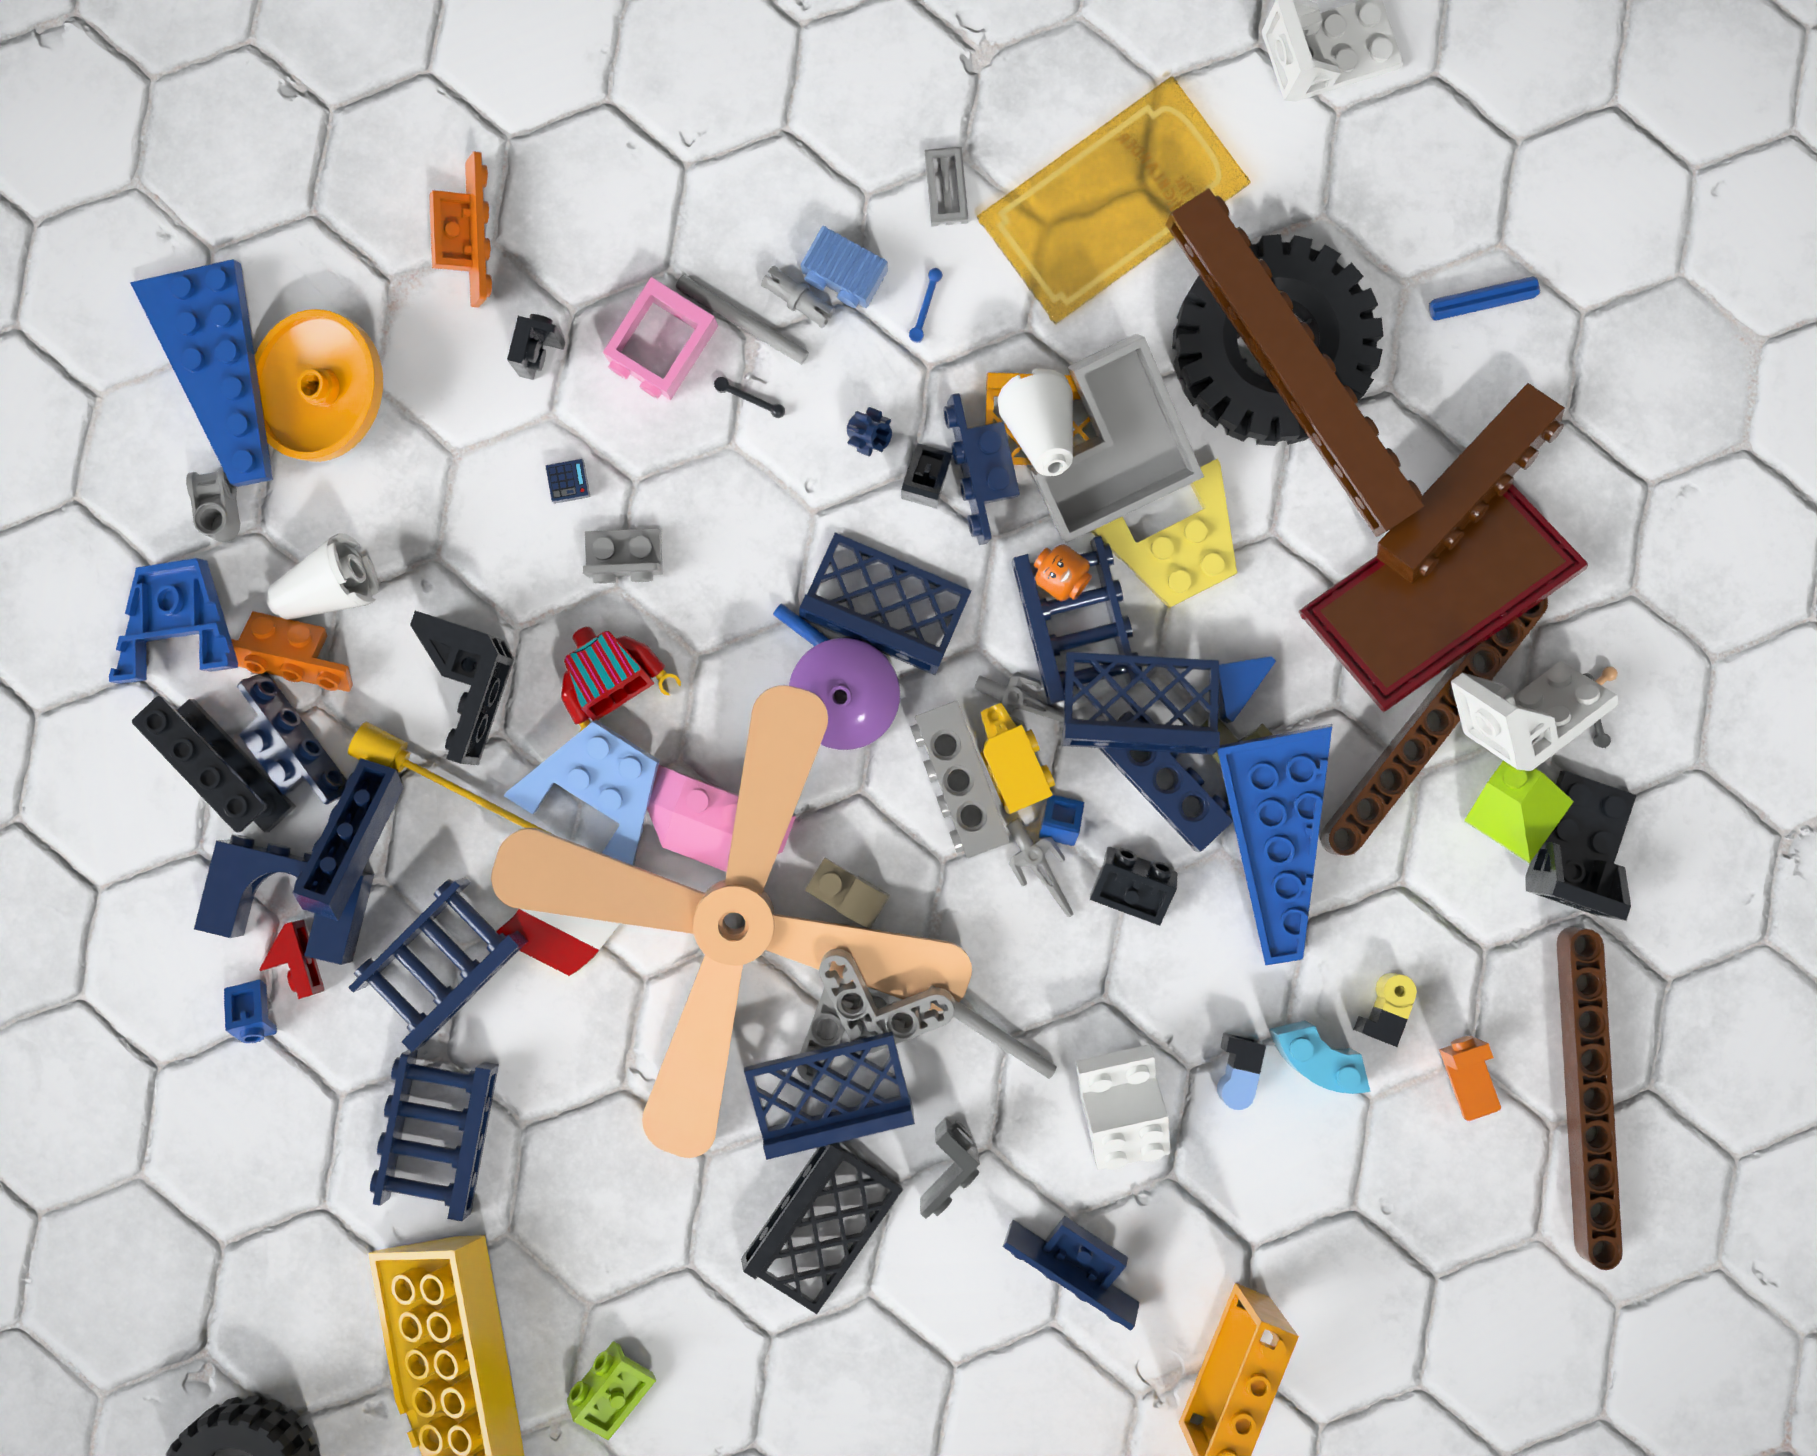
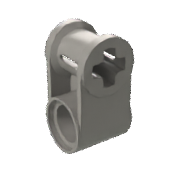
M222 467L218 469V472L201 475L197 472L188 473L186 485L191 500L195 528L200 533L219 542L233 540L238 535L241 524L236 500V486L230 484ZM222 515L221 525L213 530L212 522L214 518Z

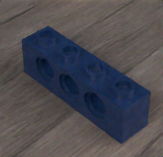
M1129 710L1116 721L1127 722L1134 715ZM1140 717L1135 721V723H1145ZM1098 748L1194 851H1203L1233 822L1227 815L1231 811L1229 806L1216 794L1210 797L1201 787L1205 783L1202 777L1190 766L1185 770L1176 760L1179 756L1178 753L1149 751L1146 760L1137 762L1131 757L1130 750ZM1162 768L1169 769L1174 775V783L1167 790L1160 788L1156 782V775ZM1190 795L1197 798L1200 804L1198 813L1193 817H1188L1182 810L1183 800Z

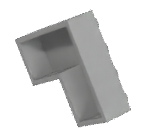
M1134 334L1067 367L1097 436L1073 447L1072 464L1060 475L1045 476L1038 473L1034 466L1029 468L1056 529L1065 543L1204 477L1145 337Z

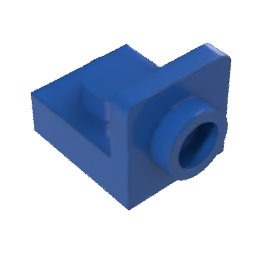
M259 979L224 988L225 1031L243 1043H257L264 1040L265 1036L277 1033V1025L268 1019L267 984Z

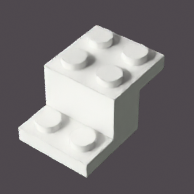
M1151 1044L1076 1061L1080 1097L1092 1140L1097 1170L1106 1168L1116 1170L1128 1163L1141 1160L1148 1162L1156 1161L1164 1155L1171 1154L1168 1114L1156 1078L1155 1056Z

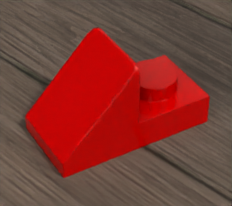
M304 919L284 924L259 969L263 971L288 963L290 969L287 972L288 983L291 990L297 993L298 999L325 991L316 959L304 956L309 939Z

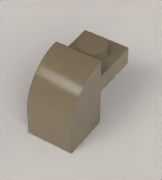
M827 858L823 859L805 889L806 892L833 907L837 912L869 929L890 897L885 891L860 876H855Z

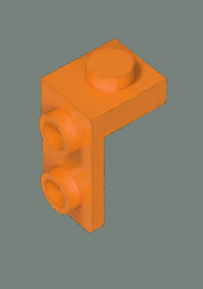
M1465 1036L1453 1040L1451 1046L1439 1049L1463 1118L1467 1121H1472L1500 1111L1501 1105L1485 1063L1486 1060L1494 1058L1489 1043L1473 1036Z

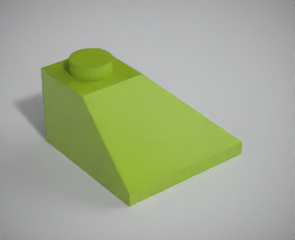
M1503 760L1485 785L1464 822L1530 864L1574 801L1538 769L1535 768L1532 771L1517 770Z

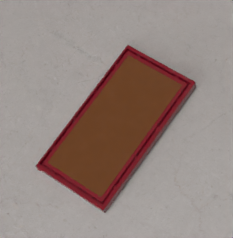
M1513 484L1501 497L1496 494L1488 502L1489 508L1477 523L1471 521L1462 530L1464 535L1452 550L1446 548L1437 557L1439 562L1427 577L1420 575L1411 584L1375 556L1299 610L1300 617L1305 620L1383 713L1587 569V561Z

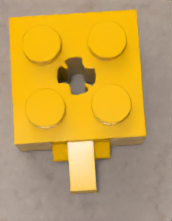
M1002 703L981 711L987 740L983 745L980 755L1005 812L1012 814L1053 796L1050 788L1055 786V782L1048 766L1039 765L1035 752L1040 751V748L1032 730L1030 729L1025 732L1022 725L1016 726Z

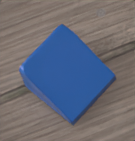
M1057 795L1048 797L1040 826L1039 838L1052 837L1057 843L1074 846L1080 833L1085 802Z

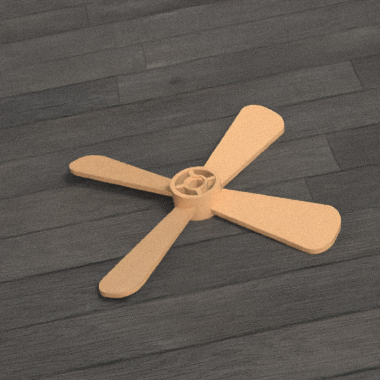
M788 685L774 686L764 691L754 703L726 879L715 883L705 893L537 828L520 829L508 836L498 850L492 869L491 882L496 896L504 904L513 908L694 934L695 940L705 956L646 1103L642 1118L643 1128L648 1139L659 1149L680 1157H698L707 1152L715 1140L742 968L744 964L757 959L765 950L819 970L825 953L832 949H843L854 958L867 987L901 999L924 992L933 985L936 988L946 989L956 1001L960 1002L966 993L972 975V965L967 953L960 946L949 941L775 914L772 901L764 891V887L828 725V712L824 702L815 693ZM729 913H739L745 919V924L741 928L733 929L726 925L724 917ZM832 961L829 971L836 970L840 978H843L842 974L845 965L838 966L835 961ZM931 1003V1009L929 1010L936 1009L937 1011H943L941 1008Z

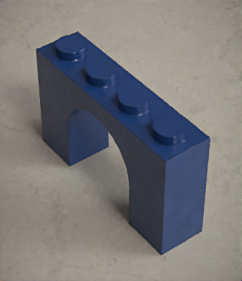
M234 834L231 835L230 840H216L194 930L227 938L244 936L254 895L262 882L278 872L288 873L298 878L300 873L303 872L311 852H305L304 857L290 854V847L268 843L267 848L255 846V839ZM362 872L339 921L314 914L304 956L339 965L353 962L375 874Z

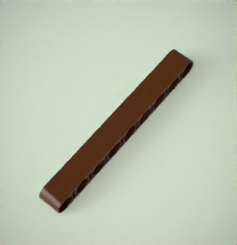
M1547 597L1532 607L1529 613L1525 612L1505 626L1508 631V639L1505 643L1500 641L1497 635L1494 634L1449 667L1323 828L1320 841L1327 852L1335 855L1349 856L1355 854L1362 847L1460 722L1456 701L1450 694L1451 681L1461 673L1492 681L1545 613L1548 607ZM1476 653L1481 654L1486 662L1482 672L1478 671L1473 665V658ZM1431 711L1437 713L1440 718V725L1436 731L1431 730L1427 724V716ZM1408 740L1414 742L1417 747V755L1412 761L1407 759L1403 752L1404 745ZM1386 769L1391 771L1395 778L1394 784L1389 790L1385 789L1380 782V776ZM1362 799L1368 800L1372 807L1371 814L1366 819H1362L1357 812V805ZM1343 828L1348 833L1349 841L1344 848L1340 849L1334 843V835L1337 830Z
M1571 926L1560 932L1556 945L1574 1245L1580 1257L1598 1269L1610 1270L1619 1265L1623 1249L1604 943L1601 936L1594 930ZM1582 935L1585 938L1586 944L1584 950L1578 954L1575 951L1574 945L1576 939ZM1585 973L1588 984L1584 990L1579 991L1577 979ZM1588 1011L1590 1022L1587 1027L1581 1029L1579 1018L1584 1012ZM1590 1049L1592 1060L1590 1064L1583 1067L1581 1062L1582 1055ZM1593 1087L1595 1092L1594 1098L1589 1104L1585 1105L1584 1094L1589 1088ZM1596 1126V1137L1591 1142H1587L1586 1133L1588 1129ZM1598 1164L1599 1173L1597 1177L1589 1180L1588 1172L1590 1168ZM1601 1202L1602 1207L1599 1215L1591 1218L1592 1207L1596 1203ZM1603 1241V1250L1598 1255L1593 1256L1595 1244Z

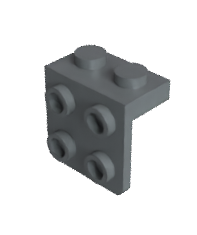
M946 1117L935 1128V1143L954 1163L921 1196L920 1214L925 1219L932 1213L939 1216L952 1202L950 1195L959 1186L963 1189L966 1188L979 1174V1170L976 1169L980 1165L978 1149L970 1140L973 1137L972 1134L959 1121L956 1120L952 1124Z

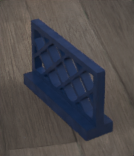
M835 532L807 595L805 594L800 605L799 616L806 621L846 638L858 639L869 643L888 656L936 675L972 590ZM838 545L852 550L858 563L838 570L833 558ZM861 555L868 557V559L863 560ZM877 562L887 565L892 577L872 584L866 566ZM829 565H831L833 572L826 574ZM861 569L867 587L848 593L841 576ZM895 569H896V570H899V571H901V572H903V573L897 575ZM912 576L920 579L926 592L907 599L900 581ZM834 578L837 579L843 596L832 600L816 595L821 583ZM894 583L902 601L882 608L875 590ZM929 584H932V585L936 586L937 588L931 590V587H930ZM948 591L961 597L955 609L941 614L934 595ZM870 592L877 610L866 615L856 612L851 599ZM929 598L936 616L917 623L910 604ZM846 601L848 608L839 604ZM904 607L912 625L899 630L891 627L885 614ZM880 616L882 622H879L873 618ZM952 616V619L947 628L944 619ZM939 622L944 634L940 646L938 647L924 641L920 628ZM914 631L917 637L907 633Z
M1067 652L1061 746L1213 755L1220 747V732H1218L1219 660ZM1074 662L1090 663L1099 675L1087 686H1084L1074 676ZM1100 664L1110 665L1106 669H1104ZM1117 665H1127L1137 675L1124 689L1108 674ZM1138 666H1145L1147 668L1142 672ZM1155 667L1166 668L1175 678L1162 691L1146 676ZM1176 668L1186 669V670L1183 671V672L1180 674V673L1176 670ZM1193 669L1209 670V685L1200 693L1184 678ZM1102 678L1118 693L1105 706H1102L1089 692ZM1140 680L1155 694V697L1142 709L1127 694ZM1178 682L1194 698L1180 711L1165 696ZM1073 686H1075L1080 691L1074 697ZM1208 692L1209 703L1203 698V696ZM1083 695L1098 710L1089 720L1072 719L1073 704ZM1121 697L1136 712L1127 722L1116 721L1107 711ZM1158 700L1174 715L1166 724H1155L1145 713ZM1198 702L1208 713V727L1193 726L1183 714ZM1102 715L1107 721H1101L1096 719H1098ZM1140 717L1145 723H1135V721ZM1178 719L1183 725L1172 724Z
M893 1031L744 1067V1074L763 1138L766 1160L915 1124L914 1109L908 1093ZM888 1045L890 1057L883 1067L865 1058L871 1048ZM845 1055L855 1061L846 1076L828 1067L834 1057ZM807 1064L818 1070L809 1085L791 1076L797 1066ZM892 1064L895 1074L889 1072V1069L892 1066ZM860 1065L878 1074L869 1089L851 1080ZM770 1073L781 1079L774 1092L770 1094L758 1087L755 1076ZM823 1074L841 1083L832 1098L814 1089ZM883 1078H886L898 1085L900 1095L885 1099L876 1094L875 1091ZM786 1083L804 1092L795 1107L778 1098ZM846 1087L864 1095L859 1105L847 1107L838 1102ZM809 1096L827 1104L822 1114L811 1116L801 1111ZM761 1098L767 1101L764 1107ZM772 1105L790 1113L785 1123L769 1127L766 1114Z

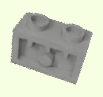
M659 528L585 531L586 566H583V574L593 578V583H615L616 577L630 576L632 582L653 581V575H663L662 539Z

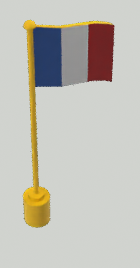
M364 722L359 727L350 742L348 755L358 760L362 758L396 769L398 772L407 767L523 828H537L548 832L409 761L411 753L407 751L408 743L369 722ZM519 909L496 932L499 935L504 933L508 936L519 931L528 940L519 951L570 976L595 957L621 923Z

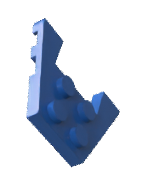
M193 558L136 568L125 614L130 615L125 636H119L116 650L121 651L117 669L111 668L109 682L122 684L147 680V641L199 634L200 670L212 672L238 668L236 654L207 560Z

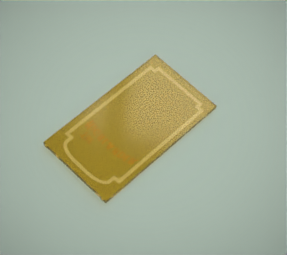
M1171 76L977 215V219L1048 314L1049 319L1056 325L1174 240V237L1165 225L1171 212L1208 188L1215 197L1218 195L1226 202L1250 185L1251 181L1182 90L1178 81Z

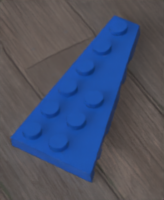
M232 259L130 282L230 484L241 487L273 480L241 263Z
M1333 724L1220 745L1217 749L1265 966L1303 960Z

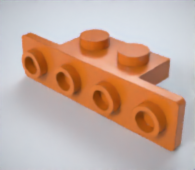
M473 151L465 162L466 194L432 190L430 193L432 268L469 271L471 307L479 308L486 301L487 297H490L492 291L491 275L486 274V261L490 257L491 245L489 238H485L484 224H487L489 219V204L487 201H483V188L487 185L488 170L486 165H482L481 152Z
M252 611L239 640L231 639L238 667L246 668L250 672L256 674L266 672L281 676L291 682L303 681L316 684L330 691L338 689L350 692L353 686L348 666L317 659L327 638L325 627L290 619L286 620L281 617Z

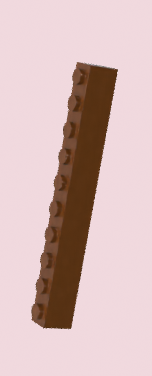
M1208 188L1171 212L1165 225L1374 535L1378 537L1423 508L1424 505L1420 500L1422 499V494L1417 485L1412 480H1407L1400 471L1399 467L1401 465L1397 455L1390 448H1385L1377 437L1379 431L1373 420L1368 416L1364 417L1356 406L1358 401L1352 389L1347 385H1342L1335 375L1336 367L1331 358L1326 353L1321 354L1313 342L1315 337L1310 327L1305 322H1300L1292 311L1293 304L1289 296L1283 290L1279 291L1272 282V273L1266 262L1261 258L1257 259L1249 248L1251 243L1245 231L1240 227L1236 228L1228 217L1229 209L1224 200L1218 195L1215 197Z

